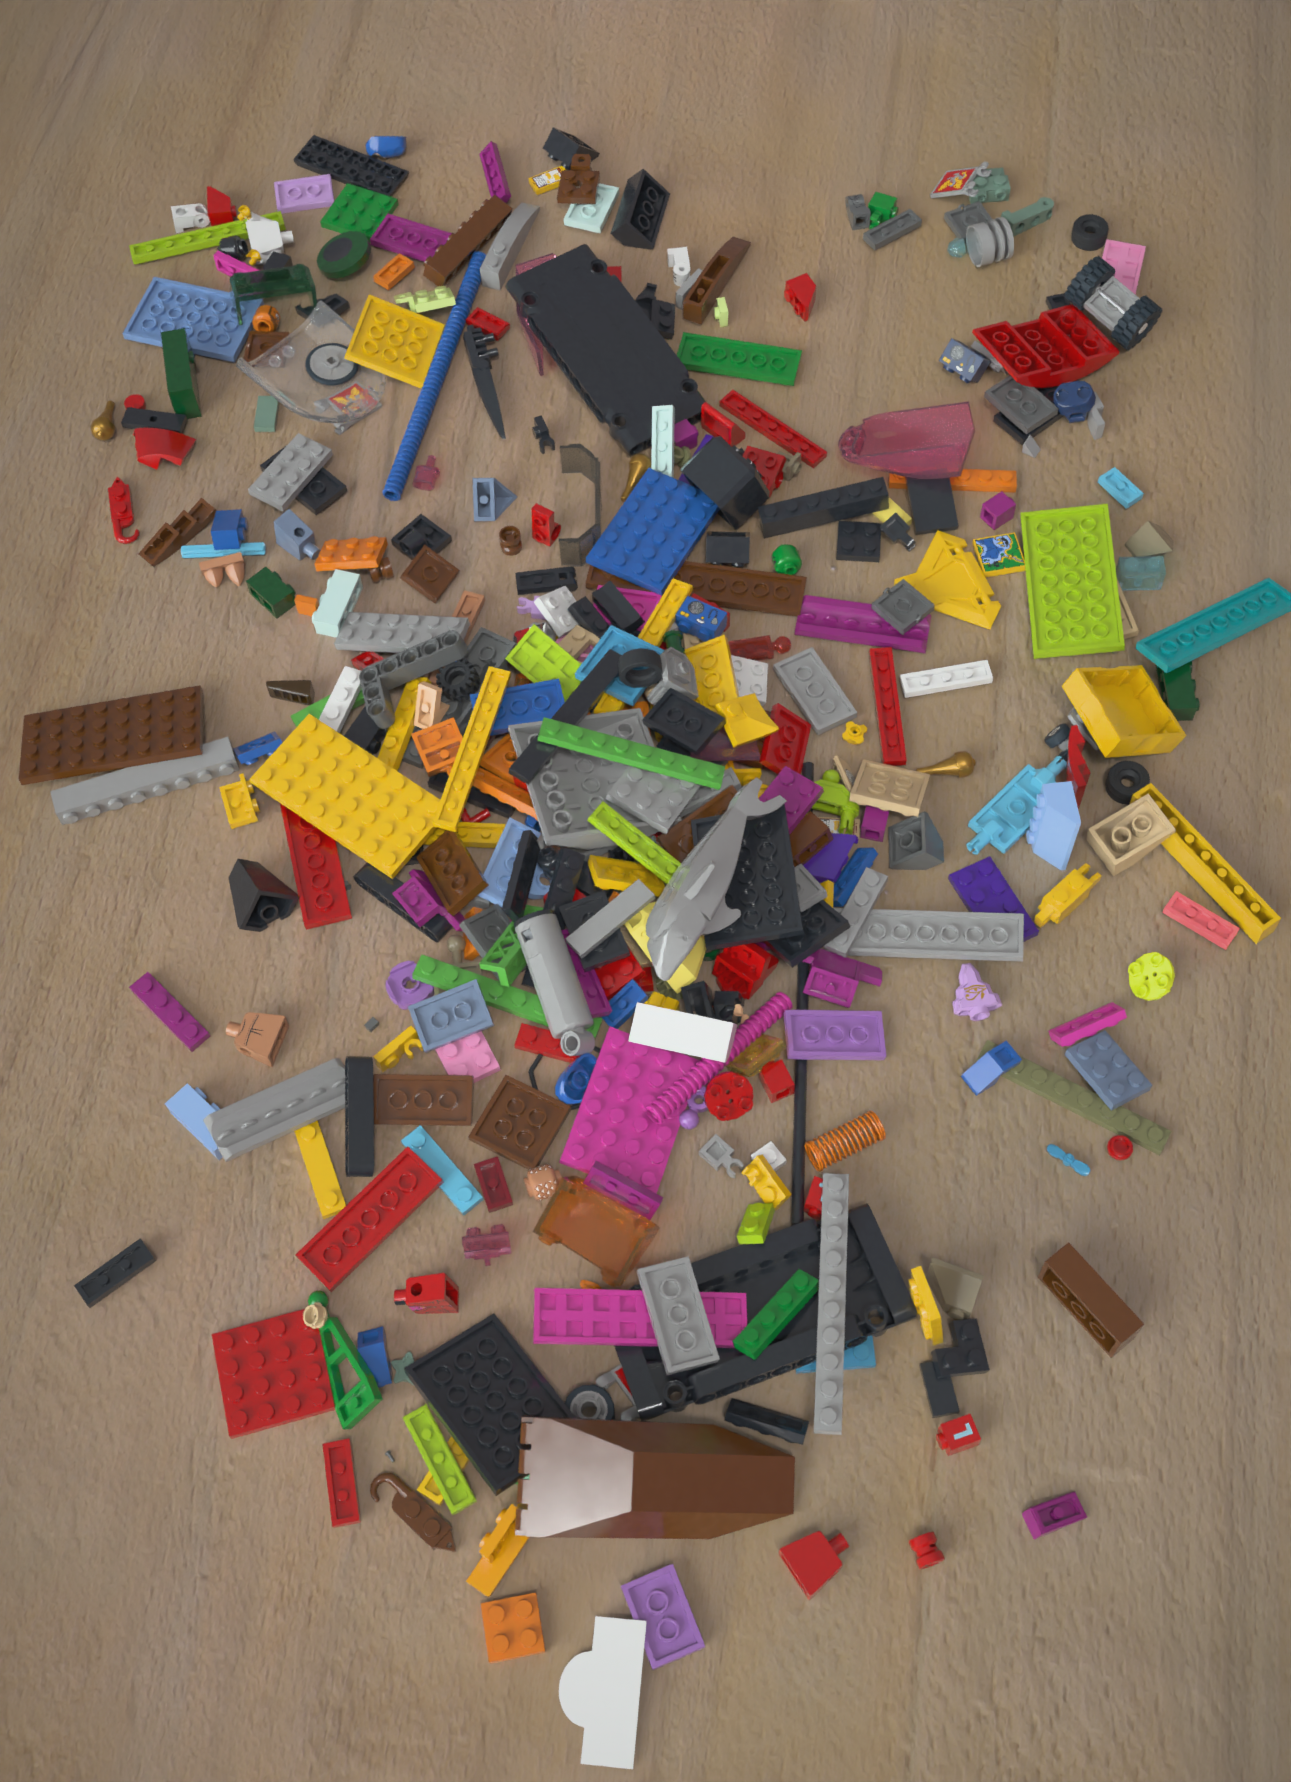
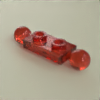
M770 635L728 641L731 655L755 661L774 658V651L785 654L791 649V641L785 636L778 637L774 642H771Z

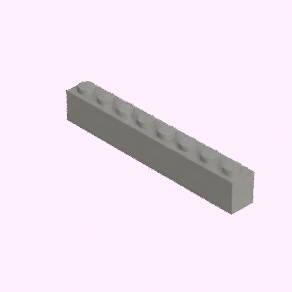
M229 737L203 744L202 755L128 767L50 791L55 813L61 824L65 825L75 823L87 817L97 816L103 812L117 810L132 803H140L148 798L162 796L177 789H185L190 785L207 782L219 776L230 775L235 771H239V767Z

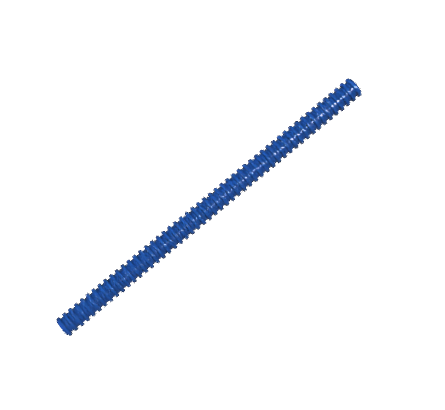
M477 251L472 254L455 299L456 305H453L450 316L448 317L411 419L382 493L385 498L391 501H398L401 498L421 440L423 439L464 329L466 318L481 283L480 267L486 257V254Z

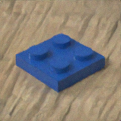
M274 731L235 747L233 750L241 764L249 765L259 760L258 757L267 754V756H271L282 744V741Z

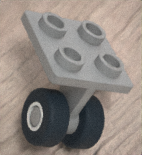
M1073 707L1067 716L1073 725L1078 726L1082 736L1095 750H1098V745L1075 707ZM1063 723L1054 728L1045 737L1044 741L1050 748L1058 746L1062 751L1059 756L1067 762L1070 728L1067 724Z

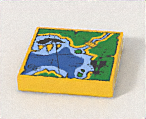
M1015 532L973 539L972 545L985 577L1025 571V560Z

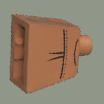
M248 1012L245 1014L241 1024L232 1021L228 1023L226 1035L235 1037L234 1044L240 1053L273 1067L288 1031L289 1024L286 1017L282 1015Z

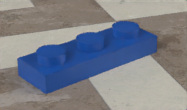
M874 848L856 849L839 878L834 882L833 907H843L848 902L866 867L871 868L873 861L878 855Z

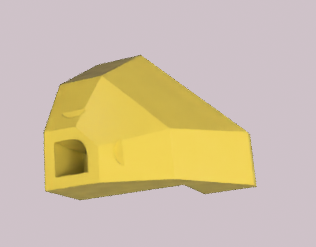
M656 902L649 903L624 924L650 960L651 957L647 948L649 937L646 935V923ZM704 935L700 936L691 952L672 977L667 980L677 994L682 991L681 987L690 985L697 979L706 952Z

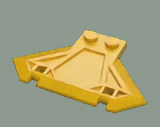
M937 530L916 573L894 579V586L904 579L935 605V611L991 630L1001 609L999 601L990 600V597L994 596L991 586L972 552H964L963 548L968 546L965 539Z

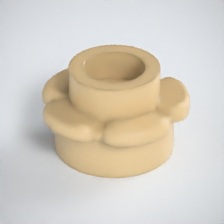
M318 1302L307 1306L303 1313L304 1323L312 1329L322 1328L328 1318L326 1308Z

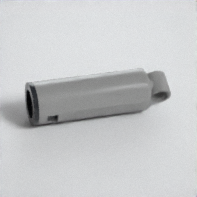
M545 909L527 914L515 921L513 925L553 1038L561 1039V1049L566 1055L576 1056L591 1053L595 1047V1039L593 1034L587 1031V1029L594 1024L555 911Z

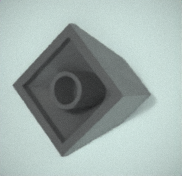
M921 812L918 817L912 816L888 827L889 868L895 870H927L944 863L943 840L927 812Z

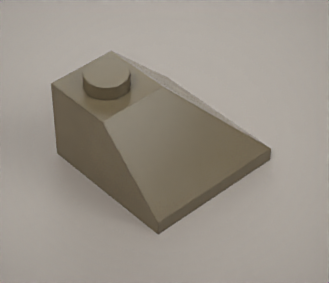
M932 1257L926 1280L942 1310L954 1319L963 1320V1318L969 1319L984 1275Z

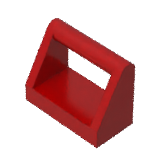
M707 402L703 403L701 407L702 429L714 437L721 436L731 447L738 445L745 439V432L736 423Z

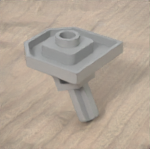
M672 647L666 649L660 654L663 671L662 678L647 696V700L655 705L670 688L693 700L698 698L693 665L685 654Z

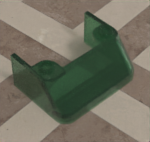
M303 264L246 273L237 272L230 277V297L239 325H243L240 309L241 301L304 292L308 294L314 314H318L315 284L310 269Z

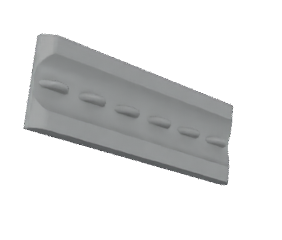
M339 1058L332 1059L206 1116L203 1122L225 1162L345 1108V1066Z

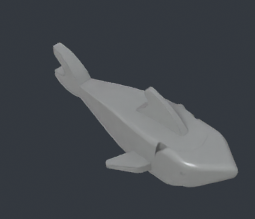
M758 778L744 785L735 794L729 803L727 811L683 860L661 893L647 919L646 935L649 937L647 948L656 975L663 981H667L672 977L701 935L718 932L731 925L741 916L739 909L727 907L725 894L731 883L738 861L746 820L764 817L780 808L787 801L780 795L766 802L760 801L758 792L763 782Z

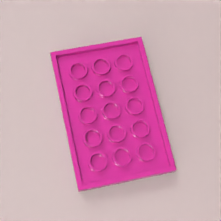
M609 1026L559 1163L588 1174L594 1162L598 1161L657 1194L680 1127L679 1117L686 1109L687 1100L683 1105H680V1108L675 1109L673 1114H669L667 1119H663L664 1121L661 1124H657L649 1118L646 1113V1107L651 1105L653 1100H657L659 1095L668 1090L669 1086L673 1085L681 1076H684L687 1071H690V1068L695 1066L700 1060L679 1052L629 1042V1033Z

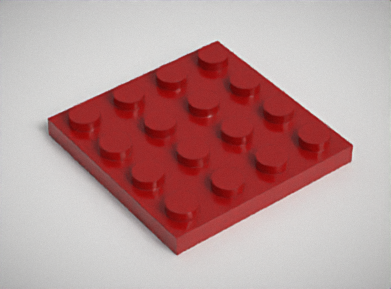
M305 1309L211 1334L228 1433L231 1439L335 1410L319 1328L312 1329L304 1323L303 1313Z

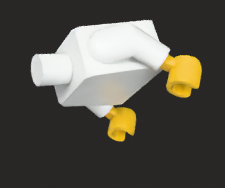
M242 205L237 209L242 212L238 215L240 221L247 218L246 227L251 250L246 256L251 257L250 265H265L273 251L284 254L283 244L294 242L292 231L280 232L277 221L250 212L249 207L246 205Z

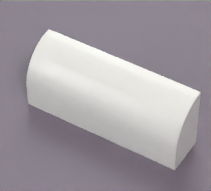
M637 1002L629 1042L725 1063L733 1046L737 1024Z

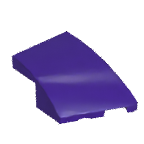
M831 833L833 840L803 866L819 883L827 880L836 882L843 866L846 865L849 859L848 853L853 844L858 843L859 838L856 835Z

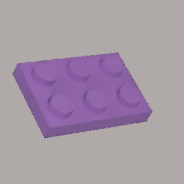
M673 1564L621 1586L633 1620L646 1621L644 1649L652 1670L705 1648Z

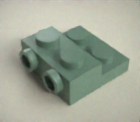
M1003 168L986 169L992 170L988 177L976 175L973 179L976 185L972 189H978L979 192L975 197L969 196L970 204L978 201L980 203L1009 201L1011 188L1008 175H1005Z

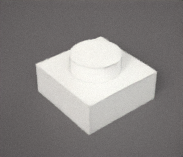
M772 1141L751 1155V1160L753 1161L756 1156L763 1154L774 1171L784 1166L787 1161Z

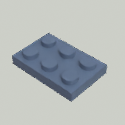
M477 979L408 1006L425 1053L495 1026Z
M1106 1030L1068 1048L1065 1052L1068 1060L1111 1111L1150 1091L1152 1087L1149 1080Z

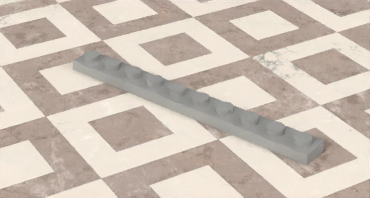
M823 1173L814 1411L815 1434L842 1435L849 1174Z

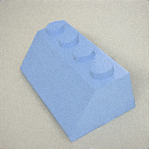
M1071 781L1042 784L1040 794H1037V805L1033 807V818H1030V829L1026 831L1027 843L1032 845L1033 853L1059 870H1066L1081 825Z

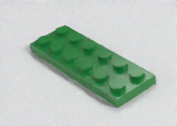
M683 332L677 356L687 370L794 386L802 357V350Z

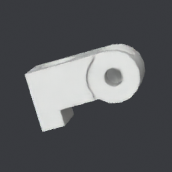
M203 204L171 206L176 233L184 232L183 228L206 227L210 223L207 207Z
M687 247L667 249L668 267H673L674 284L681 287L682 283L690 278Z

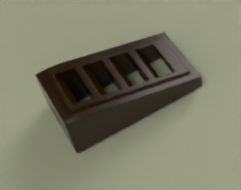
M311 680L266 681L269 695L272 698L309 706L314 704L315 692Z

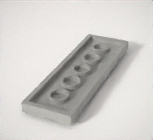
M349 612L334 645L337 650L399 653L450 630H456L464 640L470 622L468 618Z

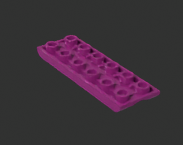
M805 595L803 596L801 614L797 616L794 635L926 653L931 615H927L902 635L871 609L872 604Z

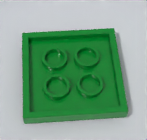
M347 183L320 221L321 227L341 234L349 231H358L363 233L370 242V238L386 215H392L398 207V199Z

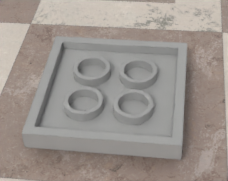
M628 766L607 793L606 800L666 835L697 794L701 785Z

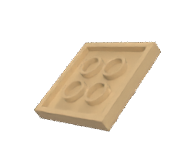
M863 759L852 787L849 801L856 802L859 805L878 807L884 811L899 812L905 816L918 817L930 774Z

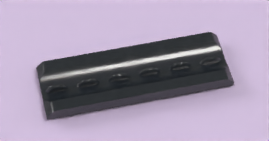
M315 135L310 138L293 159L297 166L320 175L330 174L331 179L338 182L348 183L390 197L409 174L407 170Z

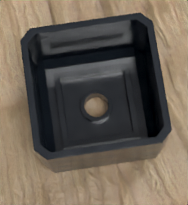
M721 436L712 437L680 471L691 486L701 489L720 508L718 514L734 530H737L758 510L759 506H762L769 499V490L761 479L762 475L756 469V465L749 458L745 459L742 456V452L735 445L731 447Z

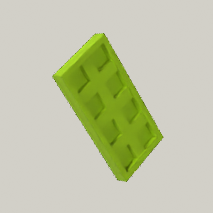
M535 624L505 658L533 683L559 678L564 702L582 682L575 678V672L581 663Z

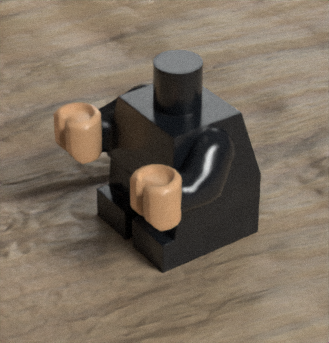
M715 991L714 1010L717 1020L744 1024V1021L749 1019L747 1014H743L742 1006H744L745 1000L739 991Z

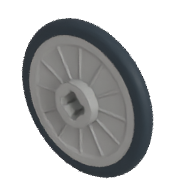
M326 343L317 346L308 354L305 362L306 370L310 377L324 385H340L348 382L356 375L359 364L345 359L348 347L338 343Z

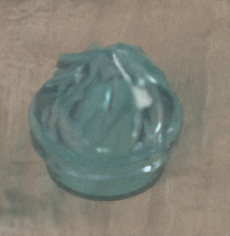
M955 238L949 243L947 250L952 257L961 258L962 255L967 254L963 238Z

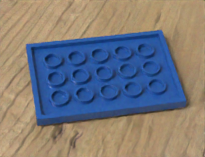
M648 468L587 555L586 563L662 596L720 508L701 489Z

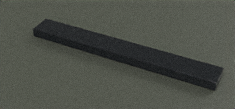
M609 649L551 719L578 726L619 676L618 661L622 655ZM538 735L511 765L508 772L528 785L559 748V746L537 741Z

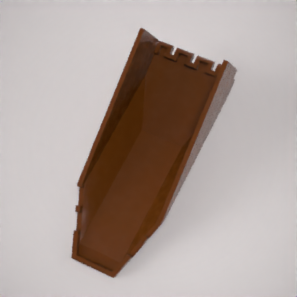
M522 1416L520 1444H531V1450L520 1449L518 1473L530 1474L529 1479H518L517 1503L528 1504V1509H516L515 1535L544 1538L712 1539L794 1514L795 1456L717 1425Z

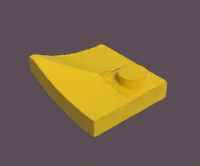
M755 693L720 702L715 706L717 713L725 718L726 724L724 728L733 748L761 739L779 730L778 726L762 708Z

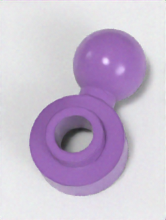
M702 1086L700 1090H697L696 1094L691 1095V1098L687 1100L689 1109L683 1111L679 1117L680 1125L688 1130L694 1129L699 1123L698 1113L708 1110L704 1098L706 1087ZM701 1098L704 1102L697 1104L695 1100Z

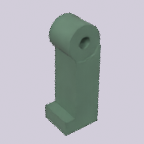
M1042 197L1036 203L1011 213L1009 210L1001 213V217L1007 219L1014 237L1049 220L1052 216L1054 201L1050 198Z

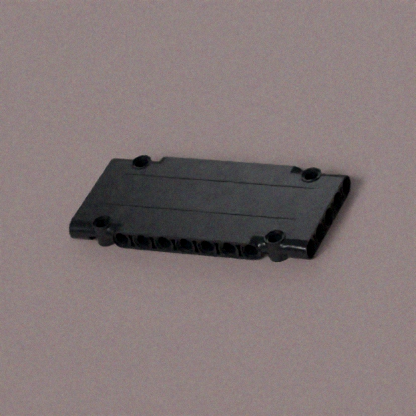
M587 244L576 247L514 276L506 283L507 291L520 305V313L524 318H527L529 327L600 423L608 424L610 436L619 440L630 456L652 446V406L673 405L675 407L674 425L684 419H687L691 425L701 421V407L706 400L697 390V382L689 378L688 370L634 298L616 275L611 276L609 274L606 262L598 259Z
M868 1203L848 1210L844 1351L862 1344L869 1336H881L885 1334L887 1329L918 1318L913 1300ZM815 1219L806 1220L768 1234L764 1243L742 1244L691 1263L699 1292L746 1293L748 1325L798 1269L819 1280L821 1221L817 1222ZM637 1284V1285L632 1286L629 1290H642V1289H641V1285H640V1284ZM819 1290L756 1360H753L736 1348H716L720 1358L718 1362L666 1375L658 1346L614 1345L641 1421H647L671 1411L681 1412L692 1403L695 1405L708 1403L816 1362ZM872 1317H879L883 1322L876 1325L872 1324L869 1320ZM674 1392L683 1394L681 1399L677 1401L669 1399V1396Z

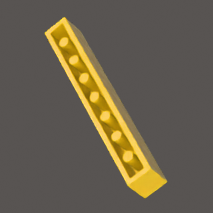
M1152 783L1134 793L1130 804L1147 794L1151 796L1176 829V832L1161 844L1255 944L1275 931L1281 920L1280 916Z

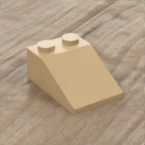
M1147 794L1090 827L1087 833V841L1114 877L1137 863L1175 833L1176 829L1151 796Z

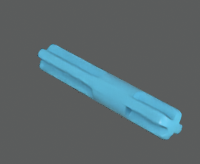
M264 542L241 543L240 549L214 550L213 544L184 545L181 547L182 558L223 557L241 552L242 556L264 555L266 553Z

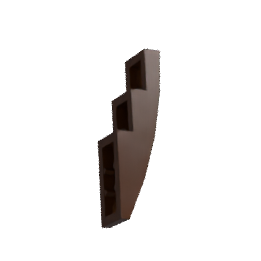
M200 498L188 513L183 510L171 525L165 522L138 554L155 567L194 538L215 517L217 510L203 498Z

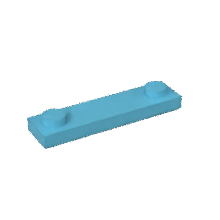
M421 1125L401 1140L405 1148L408 1146L443 1180L444 1183L439 1188L463 1216L483 1201L481 1194Z

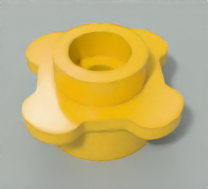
M852 721L847 722L845 725L846 731L842 733L843 740L853 745L863 743V736L867 732V727L854 724Z

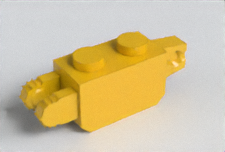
M1087 863L1078 870L1074 869L1043 897L1041 904L1038 906L1040 912L1035 916L1034 923L1040 928L1050 920L1057 924L1061 923L1088 897L1091 889L1100 881L1102 875L1097 872L1088 880L1084 876L1091 868Z

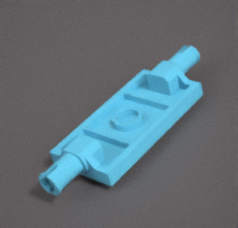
M1056 756L1046 768L1035 769L1028 764L969 821L968 827L975 831L977 835L966 844L967 849L970 852L975 849L972 853L978 855L990 843L1005 854L1030 829V818H1033V807L1037 805V794H1040L1042 784L1056 783L1055 777L1067 767V762L1063 759L1059 763L1058 761L1062 757Z

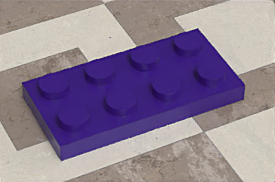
M990 856L949 874L948 880L969 912L1024 914L1023 942L1038 936L1039 930Z

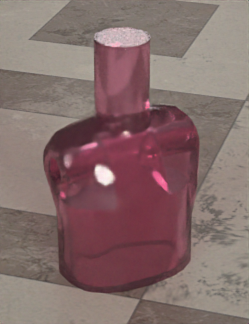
M429 455L426 465H418L416 467L413 480L415 488L427 491L434 489L440 475V469L434 467L435 456Z

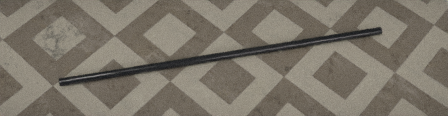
M812 762L803 763L802 776L814 782V764ZM803 961L797 964L796 1010H809V995L803 993V989L809 975L810 964ZM795 1059L791 1226L804 1222L807 1060Z

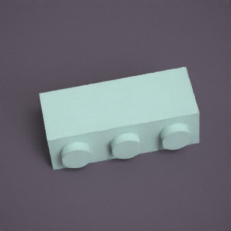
M335 569L333 576L329 577L325 594L321 595L320 605L312 615V623L315 626L316 633L337 638L348 613L353 612L363 589L360 574Z

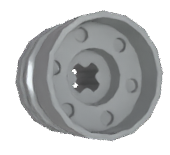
M999 217L995 218V220H988L987 223L980 222L968 226L966 245L970 259L976 267L992 264L993 261L998 262L1010 259L1013 256L1014 238L1006 218Z

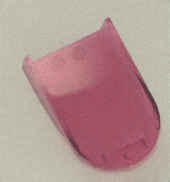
M969 401L886 412L863 419V424L857 427L850 426L840 436L838 441L840 454L844 460L850 463L899 476L919 479L961 476L975 433Z

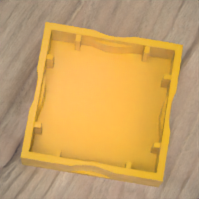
M1142 665L1119 666L1116 668H1076L1062 685V688L1105 758L1171 753L1187 736L1171 710L1163 702L1156 686Z

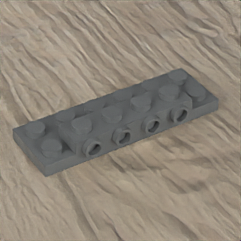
M483 627L479 629L468 645V652L465 657L461 658L471 662L479 674V688L474 689L476 693L480 692L489 666L509 671L507 667L508 661L505 658L517 645L515 642ZM465 674L456 676L452 680L451 685L461 683L465 678ZM442 693L441 702L450 706L441 722L454 717L463 737L473 711L470 698L466 700L463 697L462 702H459L457 699L454 702L451 699H447ZM415 726L412 733L420 731L422 728Z

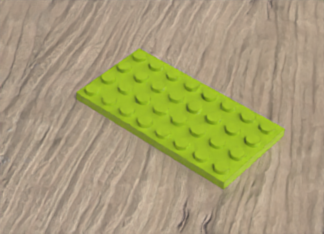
M1108 504L1021 512L1020 518L1034 659L1125 651Z

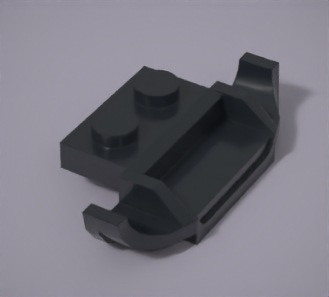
M647 282L645 288L635 301L662 337L672 339L675 327V304L656 300L655 292L657 285Z

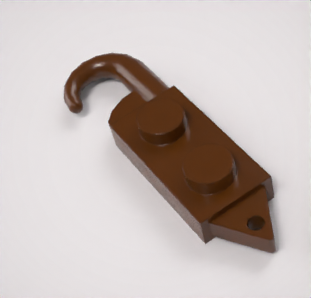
M386 1472L374 1478L371 1483L370 1493L375 1502L379 1501L377 1495L378 1486L384 1482L389 1483L398 1491L392 1501L394 1513L432 1550L437 1548L456 1552L451 1533L453 1528L397 1475ZM451 1543L452 1547L448 1548L447 1545Z

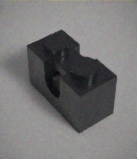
M705 981L681 987L686 1013L694 1014L693 1011H696L698 1016L716 1019L712 1009L714 1005L712 990Z

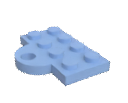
M509 817L483 873L489 886L477 896L493 904L498 903L502 908L522 832L531 830L537 838H539L541 833ZM538 863L528 896L530 899H542L550 888V885L546 886L540 882V877L548 878L545 877L543 869L538 866Z

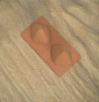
M241 552L199 562L203 576L215 587H219L221 584L223 571H226L227 576L236 585L240 586L243 582L244 566L246 565Z

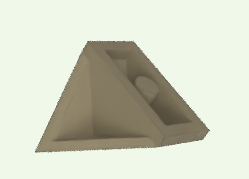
M1147 521L1125 543V547L1136 560H1139L1146 556L1173 551L1174 541L1161 526Z

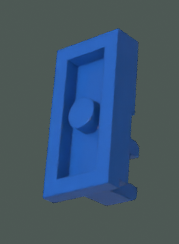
M632 979L609 1001L612 1012L602 1018L609 1026L618 1029L633 1015L637 1002L644 1004L648 1000V995Z

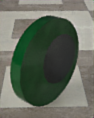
M358 231L339 234L322 247L317 256V265L322 274L328 278L348 276L366 263L371 254V244L367 237Z

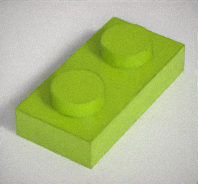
M773 1203L748 1204L737 1234L739 1244H760L765 1242L775 1213Z

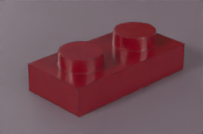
M498 1156L475 1163L474 1168L488 1212L491 1213L512 1206L513 1201Z

